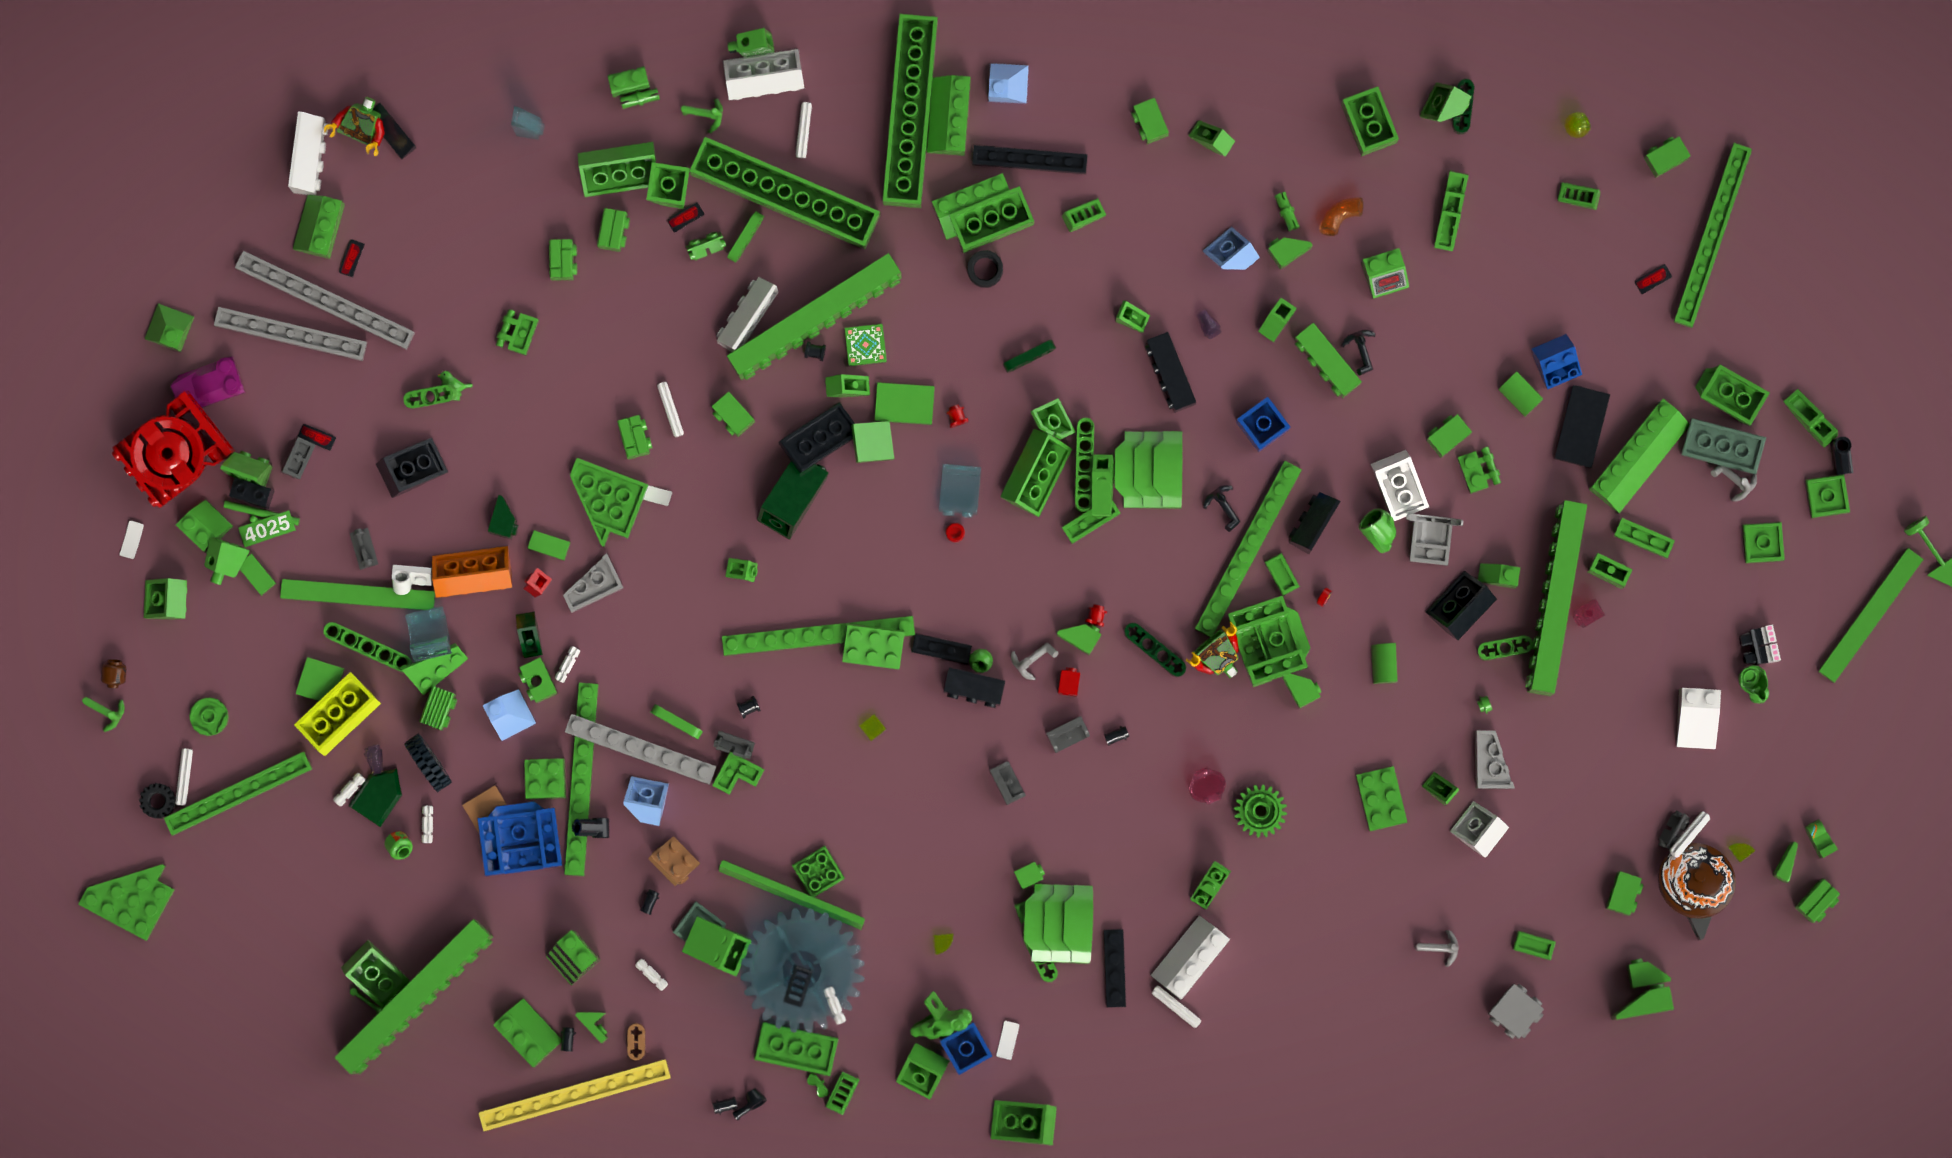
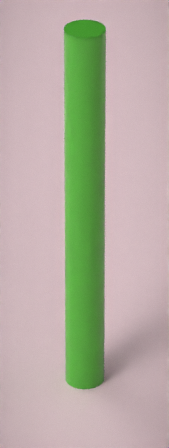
M226 500L224 502V508L264 518L280 514ZM292 517L294 525L298 526L300 518Z

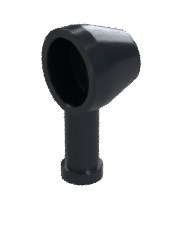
M753 1089L746 1094L747 1104L732 1113L737 1121L749 1111L757 1109L767 1101L760 1091Z

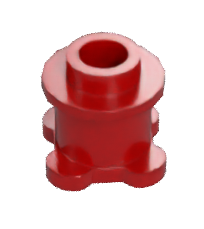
M958 404L948 408L949 411L946 412V415H949L951 421L950 428L968 423L969 420L965 418L963 412L964 407H960Z
M1093 604V607L1088 608L1090 612L1085 622L1104 627L1103 619L1104 615L1107 614V611H1104L1105 607Z

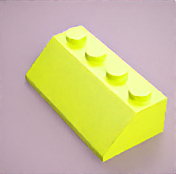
M350 672L294 725L318 752L326 756L381 703Z

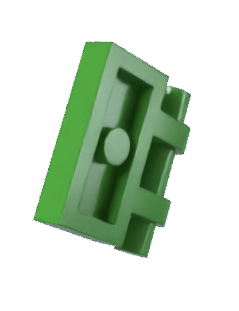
M508 309L506 316L502 320L504 323L501 331L498 332L496 337L498 338L496 346L503 348L504 342L508 341L510 342L508 350L526 356L539 319L520 313L518 320L513 319L515 311ZM511 325L515 326L512 336L507 335Z
M1489 447L1481 449L1483 453L1481 458H1478L1476 451L1457 458L1470 494L1488 488L1487 480L1492 479L1494 485L1501 483L1499 478L1500 472L1495 467L1493 461L1495 458L1493 453H1490ZM1483 463L1487 464L1489 470L1487 474L1483 472L1481 466Z

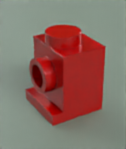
M536 568L526 578V585L523 589L536 598L544 592L552 579Z

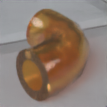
M1344 199L1334 204L1324 214L1320 224V232L1327 236H1335L1338 234L1339 227L1345 219L1361 217L1364 209L1363 199Z

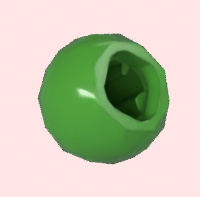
M977 649L971 653L969 664L976 672H987L993 665V657L986 649Z

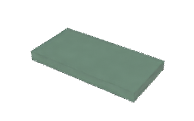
M1691 418L1681 455L1756 475L1766 437Z

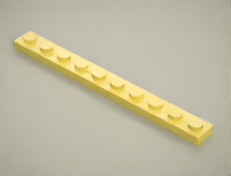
M665 1059L479 1112L483 1131H487L670 1079L671 1076Z

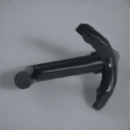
M1365 329L1348 335L1341 345L1344 348L1352 340H1355V343H1357L1364 366L1356 370L1359 376L1373 370L1365 346L1366 340L1364 336L1375 337L1376 334Z
M1223 485L1207 495L1203 508L1207 509V506L1211 504L1210 502L1215 499L1231 520L1225 526V529L1230 532L1241 521L1227 503L1226 497L1222 494L1225 491L1233 490V486Z

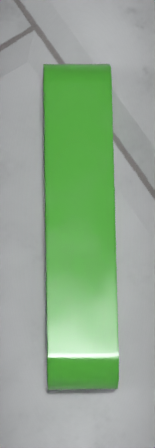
M1082 418L1077 424L1075 508L1081 513H1086L1092 507L1094 423L1090 418ZM1088 423L1091 429L1088 432H1083L1080 429V425ZM1082 442H1088L1090 449L1083 451L1079 445ZM1087 461L1090 467L1087 470H1082L1079 467V463ZM1087 480L1090 486L1087 489H1082L1079 486V482ZM1080 499H1087L1089 502L1088 507L1081 508L1078 505Z
M331 622L324 627V635L331 641L399 672L404 673L398 666L400 659H407V666L412 664V660L405 654L337 623ZM332 627H337V635L331 637L329 635V629ZM354 635L355 642L351 645L347 644V636ZM372 643V650L368 653L364 652V645ZM387 650L390 652V657L384 661L381 659V653Z

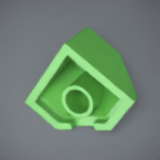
M1059 398L1030 411L1039 429L1060 440L1076 432Z

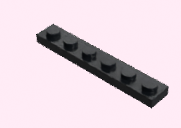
M974 145L972 165L1086 174L1088 154Z

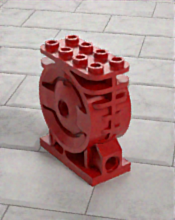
M184 391L167 405L166 415L156 416L146 421L112 447L114 451L111 453L118 462L122 461L125 467L123 469L130 477L134 476L137 480L135 484L140 491H144L149 495L147 499L153 507L158 506L162 508L183 492V490L192 485L201 476L206 465H218L228 456L232 455L235 449L189 391ZM171 410L176 414L175 416H171ZM191 411L198 420L199 427L181 417ZM159 422L163 428L178 430L188 438L192 446L191 464L196 469L194 472L187 464L190 458V449L187 441L175 432H162L156 423ZM202 430H205L213 441L216 442L209 449L201 432ZM142 436L148 442L146 459L150 467L160 474H173L180 484H175L172 478L159 477L147 468L143 460L144 442L141 440ZM165 448H170L173 451V455L169 459L163 455ZM208 456L212 460V462L207 461Z

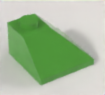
M1436 82L1420 117L1442 122L1461 115L1468 108L1472 96L1454 86Z
M158 304L145 340L181 352L194 316Z

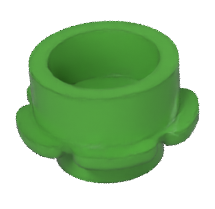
M1480 696V701H1477L1480 711H1485L1488 714L1489 711L1493 710L1487 696Z

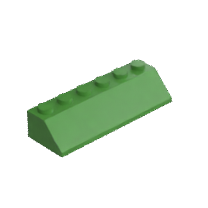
M1662 399L1589 490L1617 513H1620L1690 425L1689 422L1675 407L1665 399Z

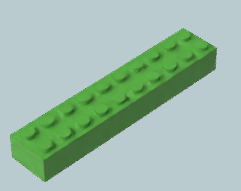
M899 15L883 205L921 208L938 17Z
M704 137L690 169L691 176L864 250L880 217V211L707 137Z
M886 254L727 355L728 361L741 380L752 378L755 375V371L760 368L762 370L766 369L775 358L779 360L788 354L786 351L794 348V350L804 344L803 341L805 339H813L820 334L819 331L824 327L828 329L835 325V320L842 317L844 319L852 314L851 310L858 307L860 309L868 303L867 300L871 297L877 298L884 293L883 290L887 287L893 288L900 283L899 280L902 278L901 271L890 254Z
M1564 500L1556 507L1555 518H1558V520L1553 525L1551 537H1554V542L1550 544L1548 551L1551 560L1546 564L1545 574L1548 577L1542 586V593L1545 594L1544 599L1540 600L1538 612H1541V617L1537 619L1535 631H1538V635L1533 639L1532 649L1535 652L1530 657L1528 668H1531V674L1527 676L1525 683L1529 693L1545 696L1555 694L1587 504Z
M473 919L334 1058L350 1074H361L368 1067L366 1063L369 1060H375L382 1053L380 1049L383 1046H389L396 1039L394 1035L397 1032L402 1033L410 1025L408 1023L410 1019H416L423 1012L422 1008L425 1005H430L437 998L436 994L439 991H444L451 984L449 981L453 977L457 978L465 970L463 967L467 963L471 964L479 956L477 953L481 949L485 950L492 944L491 939L493 936L477 920Z

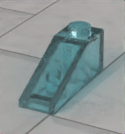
M514 106L511 126L516 136L539 140L540 135L544 133L545 126L541 118Z

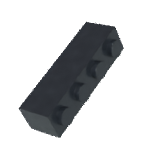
M1169 332L1148 339L1147 345L1144 347L1148 357L1152 356L1153 358L1152 368L1155 374L1159 373L1161 378L1159 385L1162 392L1166 391L1168 398L1166 402L1169 409H1173L1174 413L1196 405V399Z

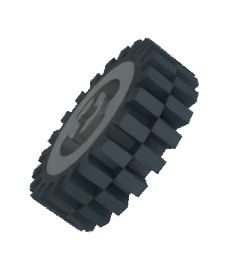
M419 733L404 743L412 759L436 792L441 791L452 783L446 770Z

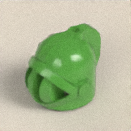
M1380 508L1373 509L1364 516L1358 527L1380 553L1388 552L1392 547L1391 544L1396 537V527L1393 517L1385 510Z

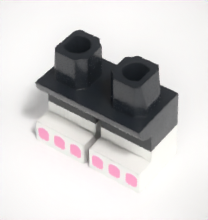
M1773 625L1753 629L1739 636L1740 645H1751L1752 652L1743 654L1745 664L1755 663V665H1761L1781 660L1777 643L1771 644L1777 641Z

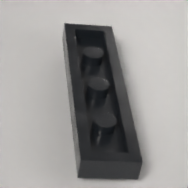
M1123 929L1104 930L1107 1008L1126 1007Z

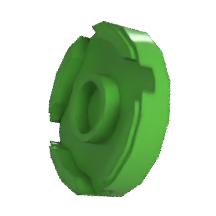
M211 697L197 701L191 708L189 715L194 730L206 736L217 735L222 732L227 726L229 719L228 710L225 705L218 699Z

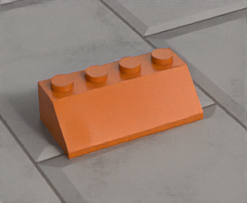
M508 546L432 556V581L436 598L512 588V572Z

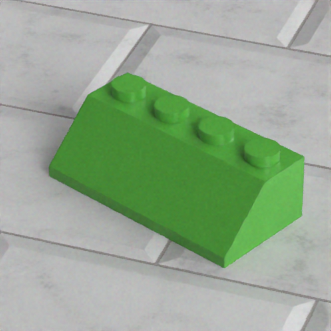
M949 75L933 78L927 153L965 156L971 77Z
M653 142L578 153V164L584 196L590 197L648 188L652 162L657 163Z
M1003 173L932 201L933 209L946 240L956 237L949 214L1009 191Z
M1020 186L949 214L963 253L1034 225V219Z
M1033 429L1000 497L1012 505L1039 517L1072 448L1048 433Z

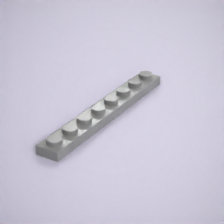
M218 307L214 322L216 327L363 361L367 342L221 307Z
M571 714L565 733L708 785H710L716 769L714 765Z

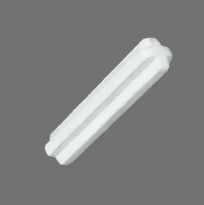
M802 102L796 148L797 158H806L812 104L808 102Z
M667 382L659 383L657 387L674 437L682 436L684 432Z
M184 748L181 752L175 800L177 805L184 806L187 802L193 754L191 749Z
M1703 811L1696 817L1670 848L1672 856L1677 858L1710 820L1709 814Z
M1156 986L1153 989L1152 994L1192 1027L1196 1028L1201 1023V1019L1160 986Z

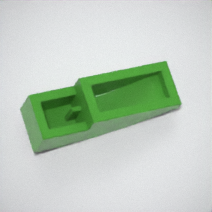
M1798 389L1784 400V404L1823 448L1838 436V430Z

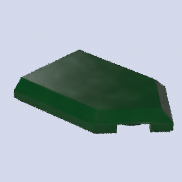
M397 768L370 774L349 804V807L381 827L402 796Z

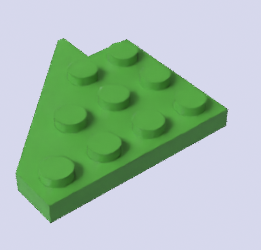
M576 458L570 477L601 546L605 547L610 532L628 539L649 485Z
M162 864L87 887L78 905L147 941L175 889L158 881L166 867Z

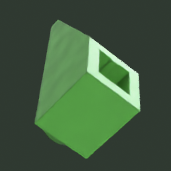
M1093 455L1092 516L1111 517L1115 468L1113 455Z

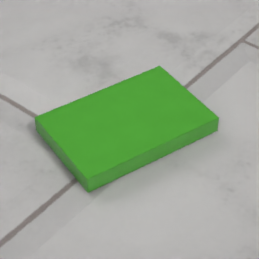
M877 383L875 421L932 425L935 386Z

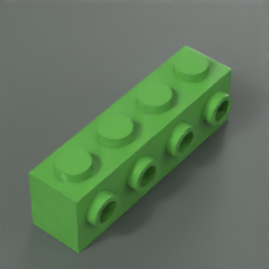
M1314 323L1295 337L1297 349L1301 353L1304 351L1307 354V361L1312 367L1316 366L1320 370V377L1325 382L1329 381L1332 385L1331 390L1337 397L1341 396L1344 398L1361 384L1362 381Z

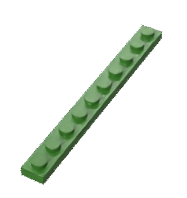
M1736 143L1732 145L1674 319L1675 323L1690 328L1694 325L1752 151L1751 148Z
M1284 461L1195 630L1208 637L1214 635L1302 469Z
M913 616L850 623L905 631L904 637L915 636ZM847 623L722 636L724 656L845 643Z
M579 683L576 716L596 723L599 684ZM576 736L574 741L565 875L584 876L587 836H575L572 831V824L575 819H589L594 743Z

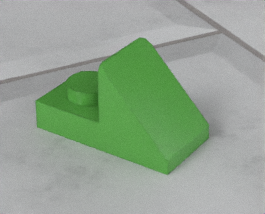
M577 1012L575 1014L600 1043H604L608 1039L606 1036L608 1032L600 1024L596 1025L606 1013Z

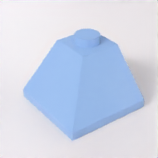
M990 64L989 102L1027 103L1028 65Z
M1232 227L1203 250V253L1222 269L1245 270L1260 258L1252 244Z
M519 689L483 705L502 741L536 724Z
M631 776L623 805L640 822L659 826L669 784Z

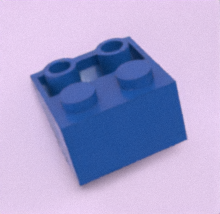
M1567 334L1531 349L1535 364L1547 390L1582 375L1575 346Z

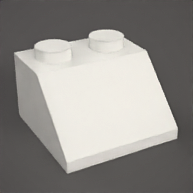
M1473 801L1450 832L1486 858L1509 827L1498 816Z

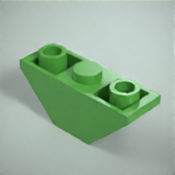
M1214 861L1190 900L1207 909L1231 871Z

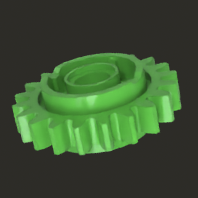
M1264 784L1260 790L1254 785V791L1246 788L1247 795L1244 793L1240 794L1243 800H1236L1240 807H1234V810L1239 811V814H1236L1234 818L1241 819L1237 825L1244 824L1242 831L1244 832L1249 829V836L1256 832V837L1259 838L1262 832L1266 838L1268 831L1273 835L1275 834L1274 827L1279 830L1281 829L1278 824L1279 822L1285 823L1281 816L1287 815V812L1282 811L1287 805L1280 803L1284 797L1277 798L1279 791L1273 794L1271 793L1272 787H1269L1266 791ZM1257 806L1265 808L1266 814L1260 817L1255 813Z

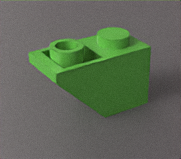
M1280 298L1258 332L1274 343L1297 308L1283 298Z

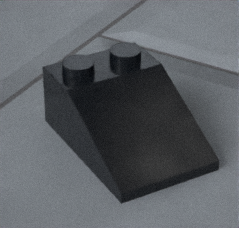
M432 438L386 456L376 463L392 498L448 473Z

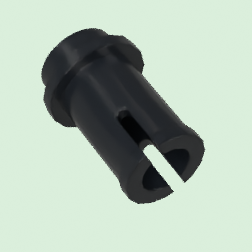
M1119 726L1120 729L1104 734L1108 746L1123 739L1126 741V738L1130 737L1126 726Z
M649 889L648 892H645L646 897L640 911L651 915L657 899L660 898L658 897L660 893Z
M563 1027V1031H561V1051L573 1052L575 1028Z
M735 1097L713 1102L715 1114L719 1113L721 1115V1112L738 1109Z

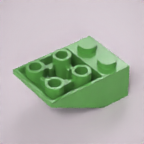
M697 916L682 952L737 977L752 940Z

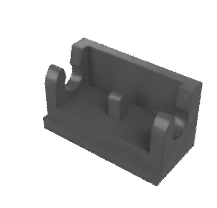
M297 437L281 473L300 480L315 448V444Z
M1081 716L1046 733L1055 753L1090 737Z
M1009 761L990 770L1006 805L1026 796Z

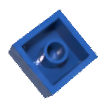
M1266 397L1236 420L1238 426L1258 452L1291 428L1269 397Z
M974 1022L968 1025L966 1029L957 1031L940 1041L958 1075L992 1057Z

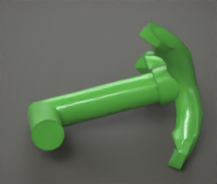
M716 98L714 99L716 108L707 110L684 105L681 107V113L684 116L692 114L715 119L711 129L707 131L710 134L720 126L723 107Z
M85 697L82 700L83 704L112 720L110 724H107L106 728H103L104 732L114 729L124 714L125 707L122 699L119 700L117 712L102 706L90 698Z

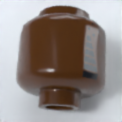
M107 660L106 663L102 664L101 681L107 684L108 688H119V685L126 682V665L121 660Z

